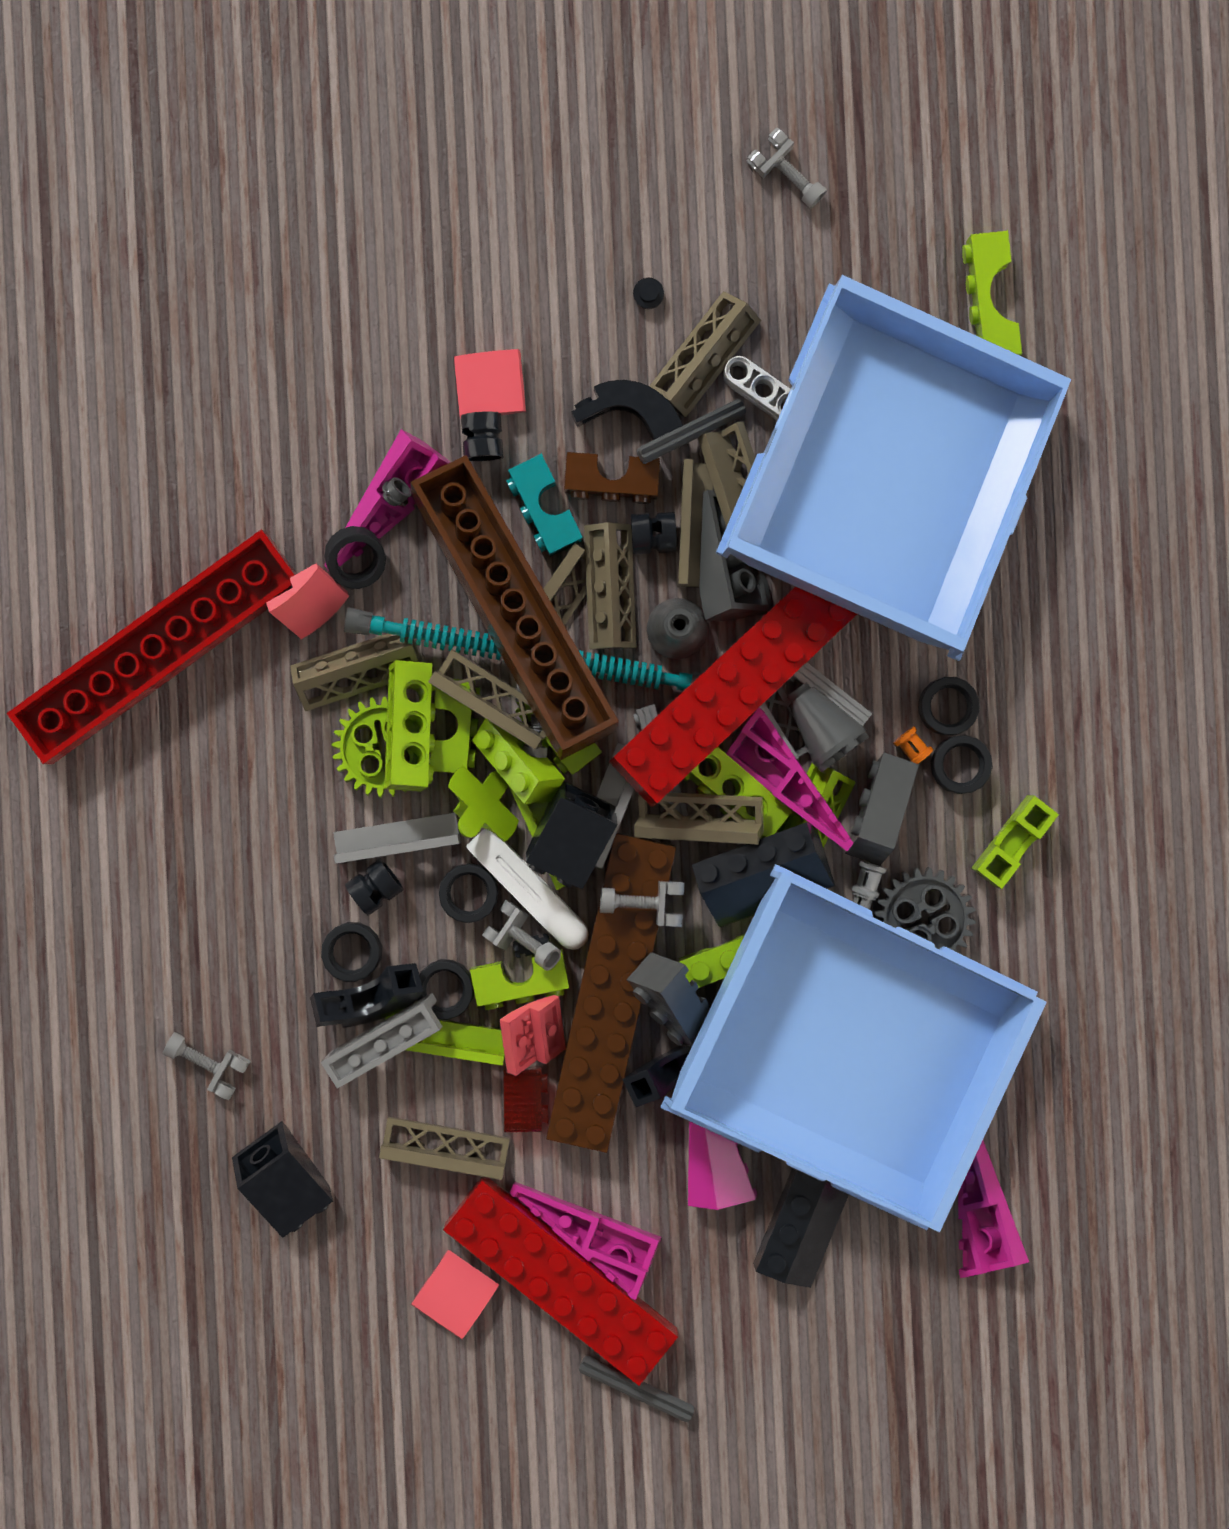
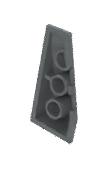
M704 491L699 592L705 620L732 621L767 614L773 606L764 573L758 574L757 569L745 564L731 554L728 558L716 554L726 529V524L715 491Z

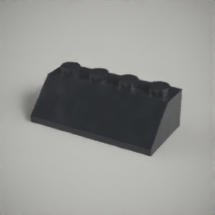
M805 822L762 838L758 845L746 844L692 864L700 894L719 927H724L755 915L762 898L775 880L774 877L770 876L775 864L826 889L835 887L816 827Z
M792 1168L753 1262L755 1271L785 1284L811 1288L849 1194L832 1187L831 1182L827 1180L820 1181Z

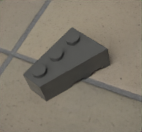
M883 753L878 761H872L867 774V778L871 780L868 788H864L859 800L861 809L858 817H855L850 831L854 844L845 854L880 866L892 853L897 842L919 764L887 753Z
M650 953L627 979L634 988L632 993L641 1003L649 1006L651 1017L669 1030L666 1034L674 1043L679 1046L683 1043L692 1047L711 1007L705 998L701 997L700 999L695 993L699 988L697 983L693 980L689 983L685 974L689 970L685 964Z

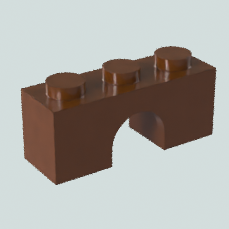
M567 452L564 491L567 494H571V499L588 500L589 495L601 496V500L607 502H620V497L632 498V502L637 504H651V499L657 500L660 458L643 464L639 457L629 456L626 474L620 479L609 480L604 478L598 470V454Z

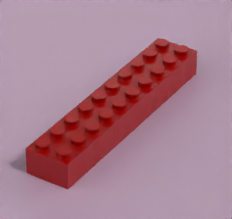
M261 529L6 714L42 764H54L268 609L266 602L293 588L290 578L296 575V572L268 533Z
M795 586L609 760V763L651 807L655 806L843 629L857 613Z

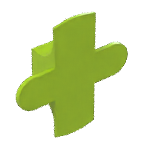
M462 765L453 774L448 784V788L459 799V803L453 812L460 817L458 821L460 833L466 838H472L478 834L481 828H484L496 834L503 842H506L515 832L519 822L499 801L507 790L508 784L497 771L491 772L482 784Z

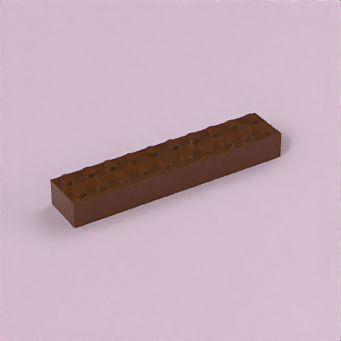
M467 455L411 481V497L559 759L563 760L615 733L619 720Z
M616 833L603 888H614L615 893L619 896L657 897L658 881H669L676 846ZM599 901L548 1126L547 1140L604 1153L608 1152L623 1085L622 1079L625 1077L641 1002L632 993L634 988L627 979L650 953H653L658 925L656 924L657 910L645 909V907L644 909L626 908V906L623 908L622 906V908H616L613 914L600 913Z

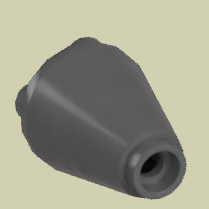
M674 598L667 599L654 608L649 615L646 629L648 640L657 653L666 658L679 660L689 658L701 649L706 642L708 624L699 606L690 600ZM679 618L683 619L686 623L685 628L681 631L676 630L673 626L674 621Z
M807 682L787 696L791 702L789 705L812 763L821 772L869 738L866 733L867 730L863 725L815 687L811 688Z

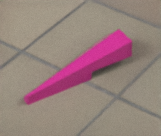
M401 429L346 527H364L372 531L380 539L415 509V502L411 496L408 498L406 506L390 505L383 497L382 486L386 481L389 482L394 477L399 478L411 490V481L450 463V461L424 441ZM352 542L341 548L337 555L338 566H342L352 556H360L364 552L362 548L367 544L364 542Z
M759 707L743 727L740 735L726 754L771 791L772 795L844 850L848 851L854 842L765 712Z
M690 1121L688 1206L719 1210L755 1200L757 1191L751 1186L747 1175L749 1170L747 1164L742 1161L737 1148L738 1143Z
M982 1141L958 1192V1219H962V1239L959 1240V1249L963 1250V1267L959 1269L960 1278L1029 1262L984 1141Z
M515 1182L510 1191L513 1197H517L536 1217H540L573 1249L605 1273L609 1280L619 1285L627 1292L630 1298L637 1299L660 1243V1236Z

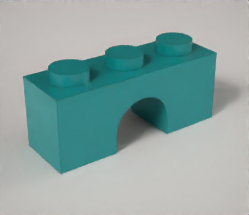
M542 453L508 470L511 478L507 479L506 482L513 496L520 495L525 505L520 510L528 525L534 523L538 534L533 537L541 553L547 550L551 557L572 547L574 543L578 544L583 541V536L570 510L558 515H550L545 513L539 505L541 495L546 490L556 486L555 479Z

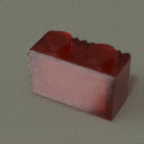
M505 1066L503 1070L504 1132H542V1124H548V1105H542V1093H548V1074H542V1066H529L515 1076L507 1073Z

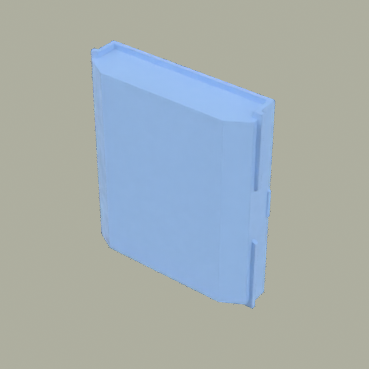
M842 275L836 285L829 283L788 379L792 387L764 453H759L755 457L718 545L716 554L728 558L731 554L757 570L917 641L949 650L947 656L960 661L1009 536L1014 533L1026 503L1027 490L1071 379Z
M775 864L770 874L775 880L762 898L684 1062L672 1098L665 1096L661 1108L755 1152L764 1151L786 1161L788 1166L820 1181L827 1180L831 1182L832 1187L925 1230H928L929 1227L940 1232L1047 1002L1036 997L1037 991L945 946L937 949L934 943L901 927L894 928L874 918L871 910Z

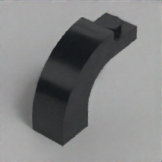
M613 380L594 386V393L597 399L593 401L591 397L583 399L575 404L576 409L571 411L577 428L608 412H629L637 416L644 423L652 440L683 426L675 409L662 394L648 385L630 380Z
M412 963L387 966L378 978L355 988L313 993L310 1001L316 1027L342 1024L343 1028L391 1016L413 1004L424 991L417 964Z
M682 1044L647 1062L622 1079L635 1107L658 1100L675 1088L680 1071L692 1047Z

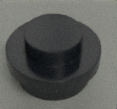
M650 277L643 278L636 283L633 297L636 304L641 308L654 309L661 304L664 298V289L658 280Z

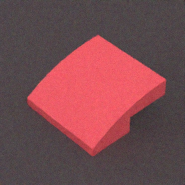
M519 349L454 356L460 418L461 415L472 412L501 413V416L526 412L521 353Z
M316 563L290 578L293 588L266 603L269 613L300 639H303L325 624L348 599L349 594L347 590Z
M553 995L533 1001L500 1019L507 1073L517 1076L536 1061L547 1064L566 1049L559 996Z
M447 1250L411 1305L462 1340L497 1290L499 1284L452 1251Z

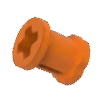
M913 726L893 742V745L895 747L899 746L911 760L910 762L919 764L934 749L931 746L927 747L917 735V728ZM909 741H911L913 745L918 749V752H916L911 747V745L908 743Z

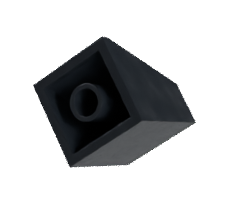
M563 781L551 802L548 803L528 846L526 863L529 864L533 871L539 874H546L547 872L557 877V881L566 887L573 888L576 886L583 889L618 825L615 806Z
M283 1121L232 1157L237 1189L282 1238L290 1232L300 1229L305 1221L315 1214L325 1211L329 1204L333 1202L329 1184Z

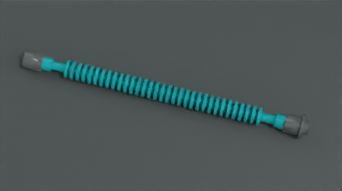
M350 607L347 609L344 632L368 636L369 634L382 636V633L400 636V642L402 643L405 642L406 637H409L408 644H413V639H416V645L420 646L421 640H425L424 647H428L429 641H431L432 648L435 649L437 648V643H441L440 650H444L445 644L449 645L448 651L453 650V646H457L456 652L460 653L461 647L465 648L464 654L467 655L469 649H473V656H476L477 650H479L480 657L483 658L485 652H488L489 659H492L493 653H496L495 660H500L501 657L492 638L487 640L488 633H484L482 639L479 638L480 632L476 631L475 637H471L472 630H468L466 636L462 628H460L459 634H456V627H452L450 633L446 625H444L443 631H440V624H436L435 630H433V623L428 622L427 628H424V621H420L419 627H417V620L412 619L411 625H408L409 619L404 618L403 624L385 621V617L375 616L372 612ZM579 650L581 656L583 657L584 651ZM587 652L586 656L583 657L594 678L596 672H599L598 679H603L604 674H606V680L611 681L612 675H614V682H619L620 677H622V683L627 684L628 678H630V685H635L637 679V686L642 687L644 681H646V688H650L653 682V689L657 690L660 684L674 686L676 690L684 691L702 674L697 672L692 674L679 672V675L662 672V665H657L655 671V664L650 663L648 669H646V662H642L639 668V661L634 660L633 665L630 666L631 660L626 659L625 665H623V658H618L617 663H615V657L610 656L609 662H607V655H602L601 660H599V654L597 653L591 659V652Z

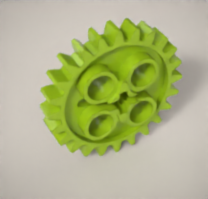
M383 696L381 705H377L372 697L370 698V707L366 708L363 703L358 702L360 710L358 713L348 709L347 711L351 719L347 721L340 718L339 721L344 730H334V734L341 738V740L332 743L333 748L340 750L339 753L333 755V759L343 761L337 767L338 772L348 771L344 778L345 782L347 783L355 779L354 789L357 791L363 785L366 786L365 792L367 796L372 793L373 789H377L379 798H382L384 790L387 789H384L385 770L382 755L379 750H374V748L379 746L374 723L375 721H380L383 738L386 743L388 701L385 696ZM407 719L405 721L406 729L411 733H417V724L413 720ZM362 728H368L373 732L372 739L367 743H360L356 740V733ZM405 750L404 752L410 755L409 764H416L417 757L415 753ZM368 758H374L379 761V768L374 773H366L362 770L363 762ZM388 789L391 796L395 797V790Z

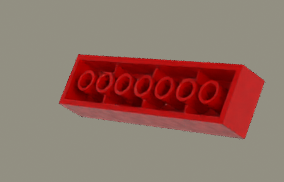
M488 1177L480 1178L445 1222L443 1231L638 1386L641 1385L678 1338L676 1326L641 1298L637 1297L636 1300L630 1298L627 1292L615 1282L609 1280L605 1273L573 1249L548 1224L539 1217H536L528 1208Z

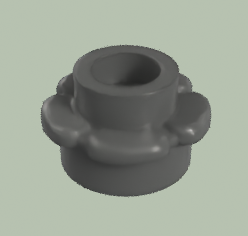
M394 477L389 482L386 481L382 486L383 497L390 505L406 506L408 504V498L412 493L404 481Z

